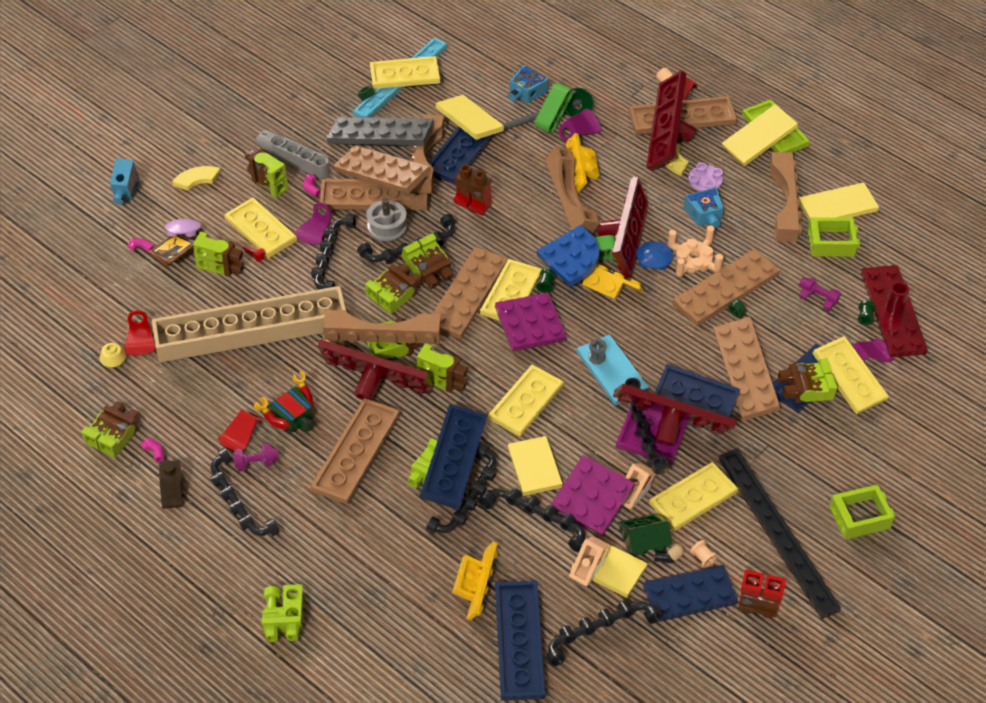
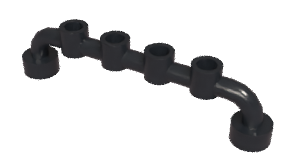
M347 214L346 217L334 221L331 228H325L324 237L327 238V241H321L320 251L323 253L316 255V265L319 266L318 268L313 267L311 271V277L314 278V285L317 289L336 287L335 281L326 280L325 284L321 283V281L325 277V268L329 264L330 252H333V243L337 239L339 226L346 225V228L354 229L356 226L355 214Z
M446 214L440 219L441 225L447 230L433 233L437 238L436 242L439 246H442L445 243V239L454 233L456 220L452 214ZM363 243L357 248V252L361 258H366L371 262L385 261L386 264H392L396 260L395 256L401 255L403 248L410 244L402 243L396 249H386L379 255H373L371 245Z
M628 378L625 381L626 385L639 389L641 387L640 381L636 378ZM630 403V417L637 422L636 434L642 437L641 449L648 454L647 466L652 468L653 472L657 475L665 474L668 471L669 462L665 457L659 456L655 452L653 447L654 439L652 436H649V424L643 418V410L637 408L636 404Z
M482 442L476 451L475 457L484 460L486 457L489 463L483 468L480 477L474 482L469 494L464 497L459 510L455 511L447 525H441V520L432 516L426 526L427 532L433 535L436 532L449 533L457 525L464 526L468 518L465 513L467 510L473 511L478 502L475 500L476 496H481L483 492H486L487 485H485V482L487 480L492 482L497 473L494 470L497 464L494 453L489 451V445Z
M225 447L219 450V455L211 463L210 469L213 475L210 479L215 487L221 486L222 490L219 493L223 500H230L232 503L228 505L234 516L239 514L241 517L238 519V522L242 529H249L256 536L271 534L273 537L280 533L272 518L264 522L265 527L258 528L255 525L252 517L247 513L242 502L238 499L234 490L218 468L222 462L225 465L232 462V458Z
M513 488L510 492L503 489H494L490 492H483L479 497L478 502L485 509H491L496 503V497L506 499L510 505L514 506L517 504L523 507L529 514L536 513L540 515L546 522L559 524L565 531H574L577 535L571 537L568 545L573 551L580 552L586 536L583 528L575 523L576 518L573 515L566 514L563 518L557 515L558 510L552 505H548L546 509L540 507V501L535 497H530L527 501L521 498L522 493L516 488Z
M622 601L617 606L618 610L613 613L609 609H603L598 613L599 619L591 621L589 617L582 618L578 623L580 627L573 630L570 626L562 627L559 630L560 635L549 643V652L546 658L551 666H559L566 659L562 649L557 648L563 643L570 644L581 635H591L602 626L610 627L616 620L621 618L628 619L634 615V612L640 610L645 611L644 617L649 624L659 622L663 618V613L658 606H652L646 602H637L630 605L628 601Z

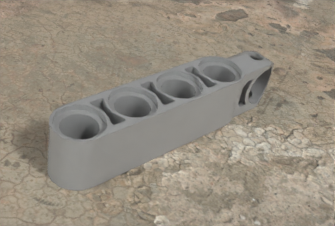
M262 131L256 137L258 146L272 153L273 157L317 178L329 176L330 168L327 156L270 131Z

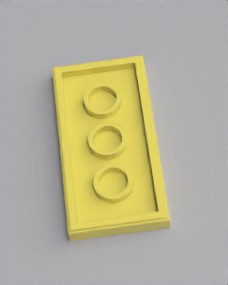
M436 56L370 62L374 89L440 83Z
M464 95L436 103L435 108L476 140L504 130V125Z
M775 104L722 143V147L743 166H746L798 128V123Z
M865 183L799 197L800 206L808 220L810 217L851 218L877 212L879 209Z
M254 198L224 214L225 219L257 249H264L265 253L263 254L267 258L272 257L297 241V236Z
M508 259L483 304L480 315L499 320L495 310V302L531 296L540 279L539 276L542 269Z
M845 336L813 351L812 354L818 362L820 359H828L832 371L831 374H833L837 388L856 415L889 398Z
M531 365L488 414V419L521 437L562 389L564 381Z
M711 462L649 499V504L660 516L668 520L670 528L676 531L738 493V488L714 462Z

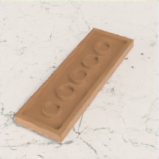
M729 96L685 100L682 102L680 118L695 128L733 125L737 122ZM656 104L629 106V114L635 135L651 133Z
M357 145L352 147L347 154L333 165L335 172L407 194L431 173L430 167Z
M322 179L320 202L325 203L330 209L368 210L372 204L382 201L383 198H388L403 205L405 210H427L428 193L410 192L407 194L361 179Z
M478 247L473 249L432 313L440 314L441 333L462 339L491 292L508 260L507 257Z
M753 249L674 298L672 304L692 323L699 326L728 308V304L732 300L736 299L739 301L780 274V269L756 249Z
M747 317L713 327L731 386L740 389L736 402L742 421L780 411V405L751 318Z
M364 398L310 487L311 492L348 505L400 416V410Z

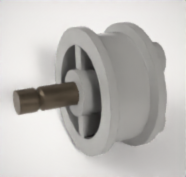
M383 198L382 201L372 204L367 210V228L373 238L380 242L393 241L405 234L407 230L406 210L400 203Z

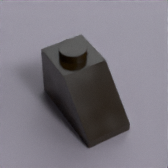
M180 460L159 462L162 509L183 507V472Z

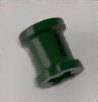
M542 269L539 276L540 281L537 282L536 288L541 293H550L553 289L552 282L555 280V272L551 269Z
M865 300L859 303L858 309L860 314L858 315V323L866 326L874 323L873 312L876 305L872 301Z

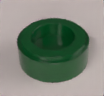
M371 85L366 86L358 92V96L361 100H365L371 97L375 90Z
M736 299L728 304L730 313L737 318H742L747 313L745 306Z

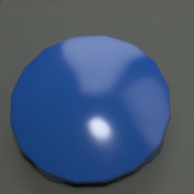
M657 241L644 243L637 250V259L639 266L642 268L666 270L673 258L671 249L664 243Z

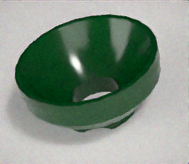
M573 88V95L565 109V113L573 117L585 109L592 111L594 100L590 92L583 88ZM579 100L582 103L581 109H574L572 102Z

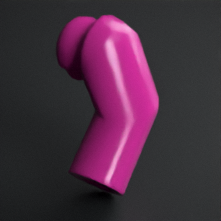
M307 174L304 179L303 188L306 192L318 198L321 190L315 187V176Z
M139 238L130 239L127 248L133 251L137 249V246L146 251H150L155 247L154 244L146 239Z
M151 437L145 438V441L141 443V447L146 451L150 449L153 451L155 462L164 461L162 444Z

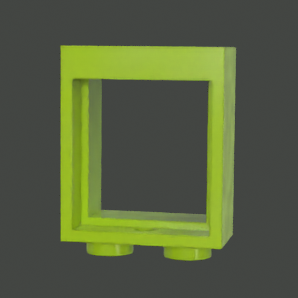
M810 217L807 231L811 256L855 257L856 250L860 248V239L857 238L858 226L854 224V218ZM819 232H848L850 241H821Z
M878 484L835 494L831 497L829 508L845 540L891 529L895 514L893 509L889 508L886 495L883 491L881 492ZM873 499L881 516L853 522L846 505Z

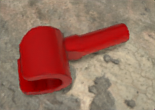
M246 245L243 247L245 251L253 255L257 262L266 258L263 254L265 253L263 248L254 250Z

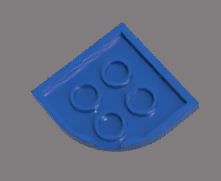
M581 225L536 251L537 256L569 287L589 276L598 265V243Z

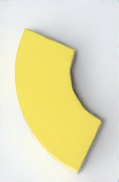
M677 143L674 159L665 163V165L673 173L682 176L689 166V161L681 156V145Z
M212 166L195 167L179 174L172 181V184L175 187L189 191L198 184H213L221 171L220 168Z

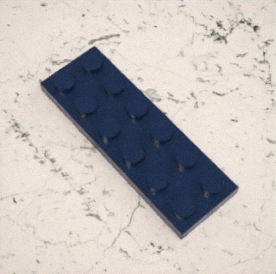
M449 404L419 498L459 510L487 415Z
M537 581L495 582L501 701L545 699Z

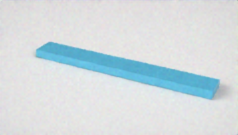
M434 37L412 58L434 56L437 58L448 48L447 43ZM404 87L376 89L371 97L365 99L353 110V115L355 117L371 118Z

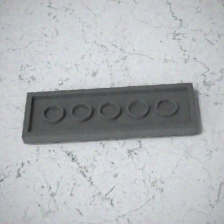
M337 117L326 139L328 144L425 145L435 123L434 119Z

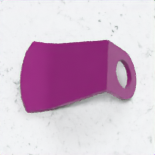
M585 109L581 113L567 119L559 128V135L564 141H568L575 133L588 135L601 132L597 117L589 109ZM565 127L569 128L570 130L569 137H566L563 134V130Z
M316 203L313 207V216L295 232L297 239L307 244H320L325 228H328L331 222L330 208L325 203ZM318 207L325 208L326 215L320 214Z
M879 339L856 342L853 346L855 351L860 354L863 362L867 358L881 362L894 360L893 357H889L886 344Z

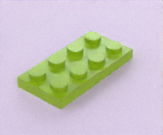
M770 99L742 110V116L750 123L775 105V103ZM796 128L771 148L775 152L793 153L808 147L810 141Z

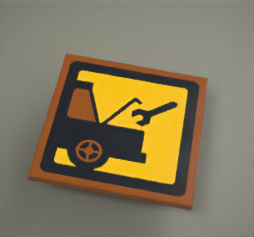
M181 234L169 236L148 251V253L157 257L161 264L168 267V263L172 264L191 250L195 241Z

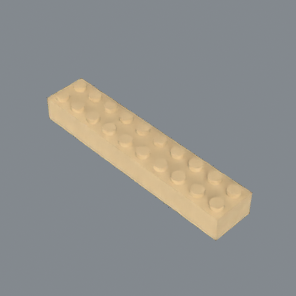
M336 286L152 319L159 363L323 333L325 310L346 311L341 288Z

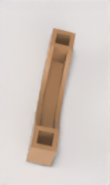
M423 114V118L434 119L435 125L425 145H414L412 161L429 166L431 173L411 192L432 194L434 168L427 162L425 156L433 145L442 140L444 115Z
M555 146L545 161L571 229L581 225L592 235L600 223L595 211L586 208L577 195L574 182L575 160L571 150Z
M772 152L770 159V177L782 188L787 202L783 210L776 216L774 227L775 241L797 242L798 235L802 234V224H799L801 221V211H798L800 198H797L799 186L795 184L797 183L798 174L794 172L796 171V160H793V153Z
M325 310L323 323L324 340L439 344L440 314L421 313L414 318L402 322L379 324L360 320L346 311Z

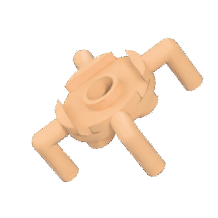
M713 226L707 227L706 239L703 242L689 239L682 245L675 243L676 231H669L668 247L676 251V275L678 277H682L686 271L695 273L698 270L703 272L711 269L714 272H718L722 269V254H717L715 263L712 262L713 249L709 246L713 241ZM695 255V256H698V257H697V258H691L690 256Z

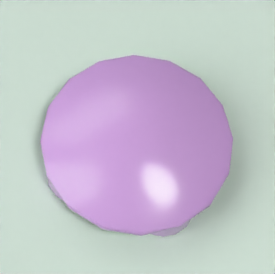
M701 162L689 173L688 181L698 191L712 188L718 189L723 182V171L720 168H715Z
M187 218L176 219L165 225L168 236L185 234L188 237H192L201 228L199 221Z

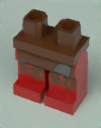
M465 163L454 178L456 186L454 203L466 209L469 207V210L483 216L492 205L490 185L492 179L486 176V172L482 170L475 172L470 165Z
M745 569L738 609H741L742 613L746 614L758 613L763 618H776L783 598L786 578L767 574L765 586L762 589L764 573ZM749 577L757 578L758 581L750 580ZM770 582H776L780 585L774 586L770 584Z

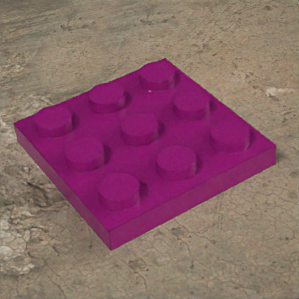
M549 293L495 302V310L512 351L566 341V333Z
M630 406L615 448L647 457V452L641 449L642 437L636 434L637 422L630 417ZM652 409L643 410V418L649 424V436H652L654 439L653 447L655 452L659 456L665 457L669 464L673 465L689 421L681 420L675 445L669 446L655 441L662 413Z
M582 455L550 505L556 507L564 515H573L576 518V522L603 537L635 488V483Z

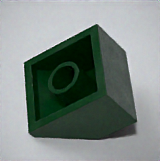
M657 513L618 522L626 548L634 555H644L648 550L652 549L654 551L665 550L666 546L672 545L669 522Z

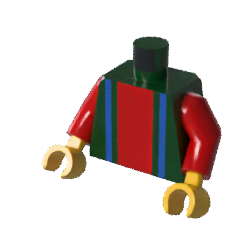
M303 371L299 372L301 380H298L295 374L292 377V381L295 384H299V387L294 386L269 405L265 397L259 399L263 406H260L258 402L254 404L255 410L262 411V415L273 428L288 430L292 433L301 427L307 432L314 427L312 419L315 406L312 393L308 385L304 383L305 373Z

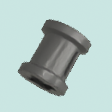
M595 339L589 344L591 352L588 358L593 364H601L606 359L604 352L607 345L603 340Z

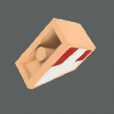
M642 463L632 464L625 477L635 483V488L624 503V506L630 510L649 491L657 476L652 469Z
M594 536L586 538L569 577L588 586L603 566L611 545Z

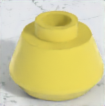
M116 343L106 344L100 353V362L102 365L110 368L120 366L126 359L125 351Z

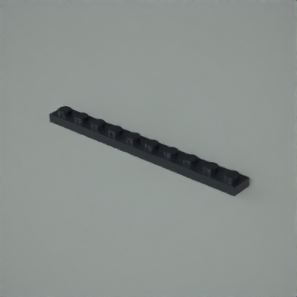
M738 449L719 455L720 463L738 488V491L820 618L824 619L840 612L841 606Z

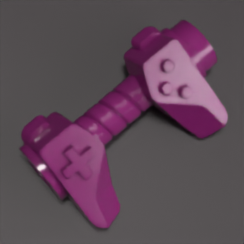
M803 277L799 283V287L802 288L799 298L805 299L814 293L826 297L823 308L827 312L831 311L840 299L841 293L839 290L832 289L828 291L818 286L817 281L813 278Z
M263 444L261 453L245 456L239 448L234 451L233 459L235 469L241 472L246 471L248 463L262 461L265 467L274 465L273 461L278 460L279 456L277 448H271L270 444Z

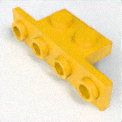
M575 133L568 139L566 147L571 150L575 160L574 182L576 192L579 193L587 184L586 177L596 180L600 175L595 151L581 146L579 134Z
M598 265L582 283L583 286L613 300L617 299L623 285L639 293L644 291L640 286L641 283L633 279L630 281L625 280V276L622 274L607 272L608 269L602 265Z
M494 541L485 549L482 562L466 554L461 559L452 593L471 601L466 618L470 621L475 616H479L483 610L482 600L488 591L487 581L492 575L493 569L491 566L498 553L496 551L497 543Z

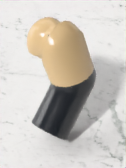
M677 543L673 544L667 552L655 551L654 561L674 563L682 556L683 548Z

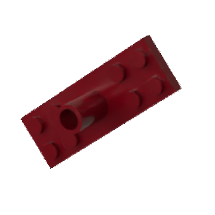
M680 70L658 85L646 168L650 171L674 159L678 138L688 142L695 134V127L680 118L687 74L683 70Z
M638 176L631 177L630 185L627 187L628 193L624 199L625 205L621 219L600 221L597 227L598 236H615L612 256L616 259L618 270L622 272V275L625 276L624 278H631L649 204Z
M898 265L862 268L861 275L869 299L876 305L874 314L889 357L926 355L928 348L908 295L909 286L904 283Z
M321 339L318 343V348L327 364L331 366L340 365L345 370L351 372L353 370L362 372L354 392V396L360 400L364 398L372 400L381 379L394 382L402 388H413L421 394L425 392L431 394L433 390V384L428 372Z
M621 384L613 393V397L617 398V401L620 403L629 404L630 402L636 404V407L642 410L652 409L661 412L662 417L655 441L669 446L675 445L682 419L692 422V425L697 428H711V432L716 434H723L734 429L737 423L735 419L626 384Z

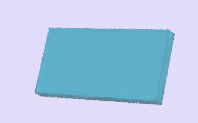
M610 334L600 338L607 345L604 352L606 359L601 364L596 365L589 361L590 343L577 348L576 353L615 406L621 403L617 401V398L613 397L614 390L621 384H625L628 378L638 379L641 383L640 389L649 391L648 385Z

